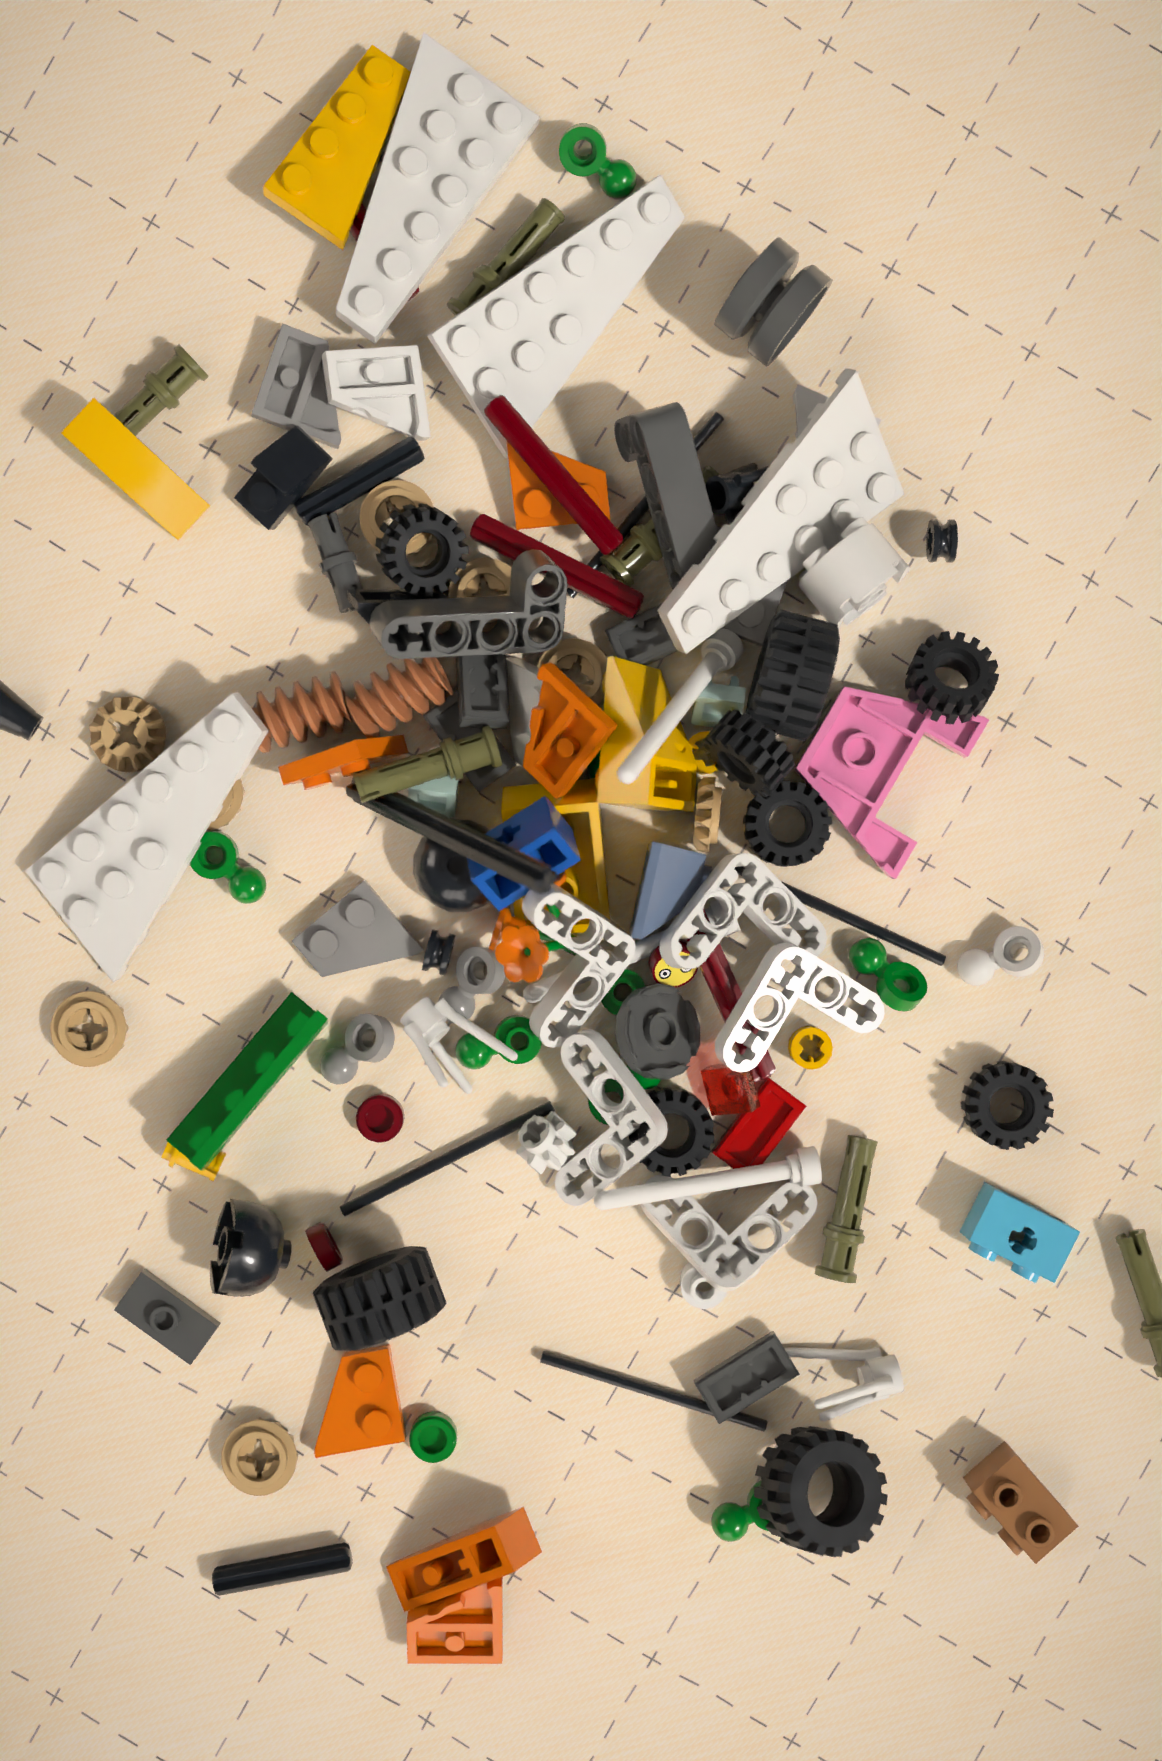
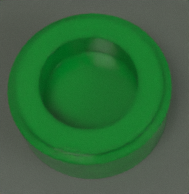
M438 1411L426 1412L420 1415L412 1425L409 1436L411 1450L422 1461L428 1463L441 1462L447 1459L455 1449L457 1428L448 1415Z

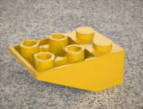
M607 656V669L602 679V689L605 695L604 712L618 726L601 747L600 766L595 776V786L598 791L597 803L644 810L694 812L697 763L681 721L676 725L635 781L625 784L618 779V768L672 698L660 669L614 656Z

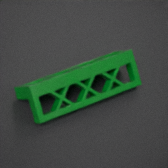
M291 992L166 1141L190 1160L189 1162L200 1171H205L328 1024V1018L320 1011L313 1010Z

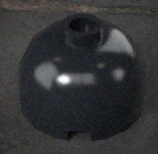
M454 819L483 834L490 831L486 826L472 820ZM425 836L421 838L413 855V875L419 891L431 904L448 912H470L486 906L490 902L471 880L467 857Z
M230 1199V1202H225L218 1218L213 1239V1245L218 1246L217 1261L211 1260L210 1286L212 1293L233 1297L255 1295L263 1292L276 1279L279 1268L286 1269L288 1267L292 1245L290 1240L284 1239L283 1226L276 1213L264 1205L250 1201Z

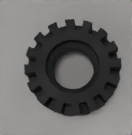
M419 503L417 508L411 504L403 506L404 512L401 514L395 510L389 515L393 520L388 526L383 522L379 528L384 533L383 539L376 537L375 546L381 551V553L376 554L377 561L384 567L381 570L401 589H405L410 594L417 596L418 592L427 597L433 596L434 589L440 593L448 590L445 584L448 580L456 584L460 579L455 574L457 568L465 570L467 562L462 559V554H469V546L462 542V539L467 538L464 531L457 526L458 523L452 517L427 504ZM423 532L433 534L438 543V552L435 559L424 567L410 565L406 558V547L410 539L416 534Z
M949 631L941 632L938 639L934 634L928 637L925 644L921 643L906 672L908 676L905 680V689H910L908 693L910 702L920 700L916 710L921 714L927 709L931 710L933 713L930 719L938 722L940 716L944 715L946 716L945 724H954L958 716L961 723L968 722L972 715L976 717L981 713L996 688L995 685L999 678V674L995 673L998 668L996 659L988 661L992 654L988 647L981 651L977 649L980 640L973 637L970 643L965 642L964 637L966 633L957 631L954 639H951ZM947 667L958 671L967 680L968 687L959 689L947 686L938 679L935 669Z
M739 710L727 711L702 741L704 743L702 745L703 749L708 752L706 754L709 760L717 763L715 767L719 771L726 772L728 774L727 778L731 782L737 781L741 789L746 791L749 788L752 795L758 796L760 794L762 798L770 796L795 765V762L792 761L794 758L792 753L785 751L788 748L783 741L776 740V733L772 730L768 732L764 728V723L758 719L754 722L751 715L745 712L741 714Z
M782 781L770 796L762 798L759 794L750 800L746 807L748 808L746 815L743 817V824H745V832L743 833L753 853L758 854L761 860L782 867L807 863L815 855L820 854L824 849L823 845L825 842L829 841L831 835L829 825L832 824V817L828 816L827 812L829 806L826 801H822L818 796L820 793L814 788L806 787L805 783ZM788 805L795 807L804 817V831L794 842H781L770 831V816L780 806Z
M997 1061L995 1065L988 1063L982 1066L983 1071L980 1073L974 1072L969 1077L972 1082L969 1087L964 1085L962 1093L966 1094L965 1101H961V1109L965 1111L966 1116L963 1118L966 1124L972 1128V1132L977 1137L1000 1149L1009 1150V1147H1014L1018 1150L1025 1148L1024 1143L1030 1142L1034 1144L1040 1140L1037 1137L1040 1131L1046 1133L1050 1126L1045 1124L1047 1117L1053 1118L1054 1109L1049 1108V1102L1054 1100L1052 1093L1048 1092L1045 1088L1048 1086L1043 1078L1038 1077L1035 1071L1014 1062ZM1004 1087L1017 1089L1024 1100L1022 1114L1010 1123L996 1121L990 1112V1100L993 1094Z
M663 1087V1090H653L647 1093L663 1115L669 1113L678 1114L687 1121L689 1136L686 1142L676 1149H665L658 1146L643 1158L640 1163H643L651 1172L655 1173L657 1171L662 1173V1176L668 1177L676 1173L679 1176L686 1175V1171L691 1168L696 1170L701 1166L700 1162L704 1157L708 1158L711 1152V1143H714L715 1138L713 1120L707 1108L699 1098L681 1088L677 1090L671 1087ZM646 1122L641 1123L640 1127L628 1136L631 1144L645 1136L647 1131L650 1130Z

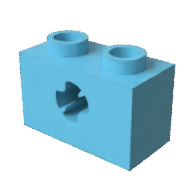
M985 1181L959 1231L971 1241L968 1249L992 1262L995 1261L997 1255L1013 1262L1010 1270L1034 1283H1037L1040 1276L1053 1283L1056 1282L1080 1234V1231L1068 1223ZM1013 1230L1025 1233L1022 1241H1012L1009 1239V1235Z

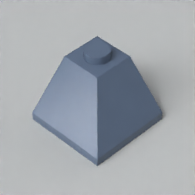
M653 841L648 843L628 934L630 937L641 940L681 912L712 872V866L704 865L706 854Z

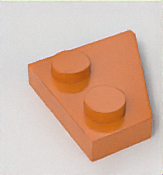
M507 441L516 530L577 524ZM552 451L610 520L606 472Z
M550 662L543 664L538 670L537 679L542 681L539 704L533 707L529 724L531 738L526 744L523 767L555 799H558L568 793L618 724L558 667Z
M404 735L357 739L279 766L278 768L283 785L303 783L304 790H310L332 783L331 775L342 772L343 777L352 776V773L371 769L370 764L409 752Z
M390 1344L343 1353L314 1449L315 1458L405 1442L406 1430Z
M503 1577L409 1610L406 1623L407 1664H502Z

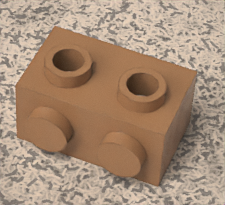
M1003 1441L963 1477L972 1491L966 1497L985 1520L993 1515L1003 1526L997 1533L1016 1556L1024 1551L1037 1564L1079 1527L1064 1507L1006 1441Z

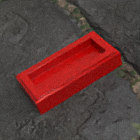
M767 1078L737 1115L711 1152L733 1169L763 1164L806 1108V1105L771 1078Z

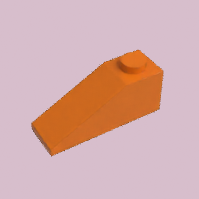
M524 1507L484 1521L387 1565L386 1568L405 1612L514 1573L542 1553V1550Z

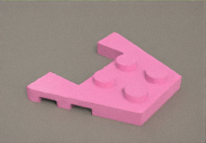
M844 686L794 770L811 789L814 788L820 793L818 796L822 801H826L829 806L828 809L886 876L896 879L917 842L877 819V812L923 734L965 758L969 756L989 719L980 715L976 717L972 715L968 722L961 723L958 716L954 724H945L946 716L941 715L938 722L930 719L933 713L931 710L927 709L923 714L916 710L918 703H911L901 698Z

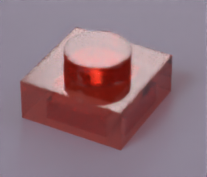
M724 1064L709 1065L701 1070L711 1116L750 1113L761 1107L752 1069L747 1072H737Z

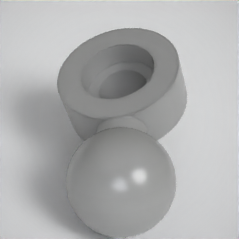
M471 947L466 949L460 955L456 965V977L459 986L447 988L442 992L439 1000L444 998L456 1012L470 1019L475 1011V994H491L501 987L505 979L504 965L497 961L495 950L492 951L489 947ZM485 965H487V975H486V977H485L484 971H483Z
M360 1014L353 1018L345 1033L346 1047H334L328 1050L321 1059L320 1069L324 1078L333 1084H345L355 1077L358 1070V1061L375 1063L384 1060L390 1054L395 1040L391 1023L386 1018L373 1014ZM376 1033L375 1043L373 1044V1037Z

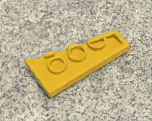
M371 45L264 184L263 195L343 250L355 215L358 214L363 202L364 193L371 175L375 172L381 157V150L387 135L390 134L397 117L411 71L374 45Z

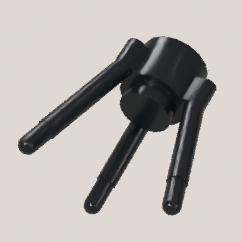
M751 463L726 474L709 477L705 486L712 512L717 515L725 514L726 522L731 524L744 508L741 502L753 488V482L758 481L769 466L758 469L756 463Z

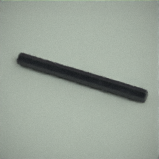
M352 778L351 784L346 786V794L354 802L539 894L548 893L551 885L557 880V873L548 864L405 795L395 792L361 803L354 778Z

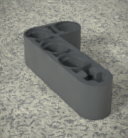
M678 402L630 414L617 420L614 426L616 444L625 462L637 461L672 589L677 586L693 564H700L716 544L713 538L718 533L689 422L683 407Z
M527 550L518 555L513 562L509 596L390 600L382 602L375 607L369 620L370 630L385 652L393 658L399 659L549 651L557 646L562 639L564 631L567 578L563 570L547 554L541 550ZM547 570L544 579L540 583L531 585L536 574ZM543 616L542 622L538 627L528 630L533 620ZM498 619L493 629L482 632L483 627L488 621ZM449 620L452 621L447 631L435 634L436 629L441 623Z

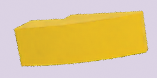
M94 397L61 432L79 451L177 540L210 507L204 499Z

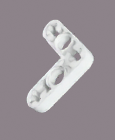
M738 853L725 856L717 864L664 932L660 940L659 949L665 963L672 968L693 969L699 967L706 961L742 912L775 945L788 942L798 946L801 942V937L795 930H806L804 940L808 944L806 947L800 948L815 957H818L823 952L826 946L827 935L822 923L759 858L749 853ZM744 866L745 869L742 877L746 880L745 883L733 885L738 878L735 867ZM720 887H731V888H730L728 891H725V890L721 889ZM770 893L775 895L780 903V912L774 920L767 918L763 910V902ZM710 897L718 900L722 909L721 917L715 924L709 923L703 913L704 904ZM788 924L792 927V928H783V927H785V926L788 925ZM697 930L706 933L703 935H694ZM691 938L686 946L691 952L689 956L679 955L682 950V946L678 942L679 939Z
M552 884L550 891L545 894L529 890L523 900L522 908L524 915L541 932L577 953L534 1008L530 1016L529 1025L532 1032L545 1046L555 1048L562 1046L566 1038L578 1032L631 963L635 955L636 945L635 941L619 925L561 887ZM547 903L555 905L561 913L556 918L547 910H542L543 906ZM589 918L590 922L587 930L582 935L572 938L570 934L574 924L581 919ZM604 938L616 947L613 951L604 950L599 943ZM591 976L592 980L589 988L581 994L574 995L573 989L576 983L584 977ZM565 1001H568L572 1006L568 1008L564 1004ZM553 1020L555 1022H558L555 1026L550 1025L549 1023Z
M788 942L778 943L772 946L764 956L715 1041V1053L724 1065L734 1071L747 1072L755 1068L761 1061L797 998L802 999L846 1027L859 1033H869L881 1024L884 1017V1004L877 994L804 949ZM784 958L791 960L796 965L792 973L785 971L780 966ZM824 976H831L834 981L832 994L824 1000H818L815 996L816 983ZM771 979L783 986V991L780 992L767 985L769 980ZM763 995H771L774 1001L772 1012L764 1019H756L753 1014L755 1001ZM847 997L863 1004L867 1009L863 1017L842 1005ZM745 1021L760 1029L757 1035L743 1027ZM735 1041L743 1043L747 1047L743 1055L735 1054L731 1050L732 1044Z
M592 1029L582 1030L566 1038L561 1048V1059L565 1068L610 1128L566 1163L556 1174L555 1189L559 1197L571 1206H581L592 1200L598 1192L608 1188L661 1145L666 1139L668 1132L667 1121L661 1111L608 1041L599 1032ZM587 1044L591 1052L587 1056L588 1059L583 1061L579 1053L583 1049L582 1046ZM604 1065L607 1071L594 1078L592 1073L599 1070L598 1067ZM607 1079H614L621 1084L624 1091L621 1103L612 1102L606 1096L604 1085ZM646 1122L650 1130L647 1131L645 1136L631 1144L626 1137L636 1131L641 1123ZM604 1144H609L617 1149L621 1160L618 1168L609 1167L604 1163L601 1157V1149ZM590 1168L594 1176L588 1179L580 1189H576L572 1182L576 1180L577 1176Z
M662 1174L655 1175L648 1179L645 1184L674 1178L662 1176ZM788 1182L781 1186L730 1235L718 1225L692 1196L669 1199L670 1204L677 1212L682 1204L686 1205L689 1209L680 1214L673 1226L666 1222L671 1219L673 1213L664 1204H660L657 1207H654L651 1202L640 1205L645 1215L711 1286L717 1290L728 1292L742 1286L797 1234L816 1212L818 1202L816 1194L810 1186L801 1187L800 1182L792 1184ZM788 1194L793 1199L800 1195L805 1200L802 1205V1210L805 1214L802 1215L797 1210L792 1212L782 1223L790 1228L788 1232H785L779 1220L775 1217L788 1203L785 1195ZM768 1209H772L775 1217L767 1213L766 1211ZM696 1220L704 1224L708 1234L706 1241L696 1246L686 1243L680 1231L684 1223ZM761 1223L771 1228L774 1233V1243L772 1246L766 1249H759L751 1244L748 1238V1231L754 1224ZM735 1240H738L742 1248L756 1258L757 1261L754 1264H750L746 1256L735 1268V1273L738 1276L736 1279H733L730 1275L720 1278L716 1274L720 1266L716 1259L721 1258L725 1262L729 1261L740 1249L732 1244Z

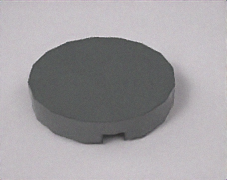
M652 984L633 990L622 1002L616 1017L615 1037L620 1054L630 1069L644 1078L662 1080L683 1074L689 1067L686 1065L690 1062L692 1056H696L700 1046V1024L696 1010L689 1000H684L677 993L681 991L670 985Z

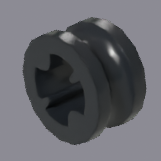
M931 519L928 523L926 535L928 562L935 563L939 557H943L947 563H953L958 546L957 523L955 519H949L946 524L941 525L937 519Z
M432 929L422 970L429 971L430 968H437L440 975H446L456 935L449 934L447 937H442L439 935L438 930Z

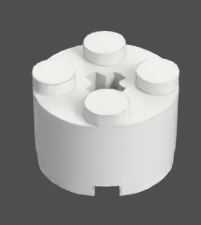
M863 517L856 519L840 534L843 540L831 550H828L824 545L814 551L803 562L802 565L806 569L798 577L800 589L827 622L837 624L838 629L842 622L845 625L850 624L888 594L885 591L887 588L885 583L891 577L899 583L910 570V567L873 523L868 524Z

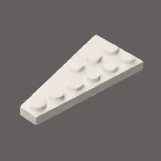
M424 32L336 307V317L374 344L377 343L537 128L540 118Z
M661 175L654 177L427 335L504 458H508L507 441L486 417L485 407L494 398L503 395L532 428L684 220L685 216Z
M844 369L835 381L838 387L824 404L818 403L808 416L810 423L794 443H787L741 502L744 506L730 526L726 524L722 526L713 538L716 541L713 548L700 564H693L657 610L676 650L687 654L805 568L802 565L803 562L818 548L825 545L829 550L843 539L840 534L856 519L863 517L868 522L905 495L857 370Z
M239 692L229 695L25 870L112 982L121 979L129 966L127 964L129 959L148 934V927L160 907L166 904L202 843L200 840L210 823L216 820L223 808L222 803L236 780H239L269 731Z

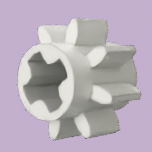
M553 1111L549 1113L547 1119L542 1116L533 1115L532 1118L523 1124L518 1132L519 1142L522 1146L516 1150V1154L539 1174L544 1172L546 1166L557 1171L561 1170V1167L568 1163L575 1153L571 1139L577 1135L576 1131Z

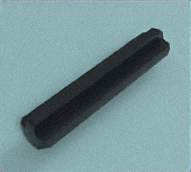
M408 437L297 500L294 504L295 510L302 522L309 526L308 522L325 514L328 516L330 513L370 492L376 486L395 478L423 462L424 453L416 439Z
M344 1542L217 1566L212 1573L213 1589L216 1595L221 1596L348 1572L351 1570L353 1563L352 1552L349 1544Z

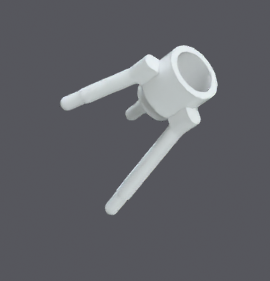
M425 997L414 1004L400 1020L405 1026L404 1032L414 1042L430 1072L442 1088L448 1085V1080L430 1048L466 1094H470L473 1090L464 1074L439 1042L450 1030L449 1026L445 1023L447 1018L508 1059L515 1061L518 1058V1054L514 1050L456 1012L444 998L434 1004L429 997Z
M879 1347L867 1350L785 1348L789 1357L865 1361V1366L857 1368L859 1386L815 1400L814 1406L817 1409L836 1405L820 1413L819 1419L823 1422L874 1401L888 1399L889 1395L904 1391L903 1377L896 1356L893 1354L882 1357Z

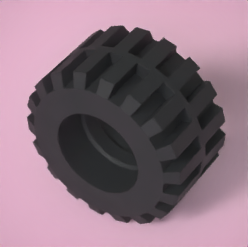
M782 609L778 611L768 627L748 697L746 713L751 715L754 722L758 719L764 723V728L768 732L772 730L776 734L805 741L811 735L823 710L836 665L840 643L838 625Z
M420 1246L398 1248L356 1263L325 1279L313 1291V1296L332 1348L338 1351L364 1349L403 1335L434 1318L447 1304L427 1248Z
M809 1426V1428L796 1427L791 1429V1435L782 1433L774 1440L778 1447H767L762 1454L767 1462L765 1466L757 1465L755 1476L761 1477V1485L754 1486V1497L762 1499L763 1503L757 1507L760 1518L770 1520L766 1525L768 1531L772 1535L780 1537V1542L788 1546L820 1556L842 1557L843 1551L852 1554L859 1550V1540L868 1543L874 1536L871 1530L873 1524L880 1526L884 1515L879 1513L881 1504L887 1505L888 1494L881 1493V1485L887 1484L885 1473L876 1470L881 1462L876 1454L867 1452L869 1445L862 1439L853 1438V1434ZM825 1464L832 1477L833 1492L826 1509L815 1517L808 1502V1486L815 1471Z

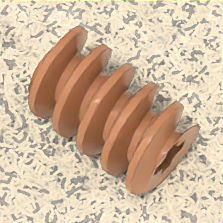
M436 657L422 658L420 663H417L413 658L404 659L405 671L400 672L392 663L386 665L389 679L384 681L375 671L370 673L372 688L369 690L359 680L353 682L356 697L351 698L345 695V701L353 719L367 738L379 737V726L388 732L395 729L396 717L404 723L409 722L413 717L412 708L420 714L426 713L429 710L428 698L436 705L443 704L446 701L445 689L453 695V689L448 677Z
M335 671L330 672V684L326 688L317 676L312 677L311 692L306 693L298 681L293 682V697L290 698L286 696L280 686L275 687L274 702L269 703L262 691L257 692L256 707L251 709L269 730L259 746V750L262 753L270 752L272 737L281 748H286L289 745L290 732L298 742L304 743L308 739V727L311 728L318 738H322L326 734L327 722L337 733L343 732L345 717L352 724L351 713L345 701L346 694L341 680Z

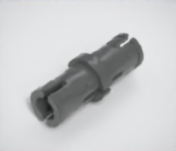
M330 513L328 515L329 518L327 514L321 515L309 521L308 525L320 552L322 563L319 566L322 574L328 575L340 613H347L349 611L348 608L350 612L355 610L347 600V589H363L355 568V564L358 562L354 552L349 551L337 514Z

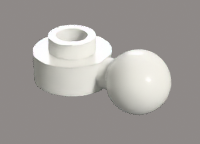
M1022 926L1010 927L998 935L994 942L993 951L987 952L979 948L965 951L958 960L957 971L964 982L973 986L987 983L993 977L995 970L1000 968L1011 976H1028L1041 966L1044 960V947L1032 930ZM1018 949H1028L1026 958L1020 961L1013 959V955Z
M736 1243L734 1245L740 1248L739 1251L729 1261L719 1263L720 1266L716 1274L720 1278L730 1275L736 1279L738 1276L735 1273V1268L741 1260L747 1256L750 1264H754L757 1259L747 1253L739 1243ZM690 1262L684 1266L680 1274L681 1293L690 1305L700 1309H709L717 1306L724 1300L727 1292L717 1290L713 1286L706 1292L697 1290V1285L701 1282H707L706 1279ZM760 1269L757 1270L748 1280L754 1278L759 1273Z

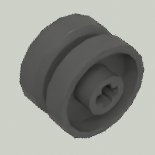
M780 237L771 242L744 272L732 289L714 322L717 328L734 340L743 337L759 321L749 339L747 352L765 366H769L787 347L821 302L833 281L832 278L817 266L809 265L798 272L788 284V280L797 267L799 252Z

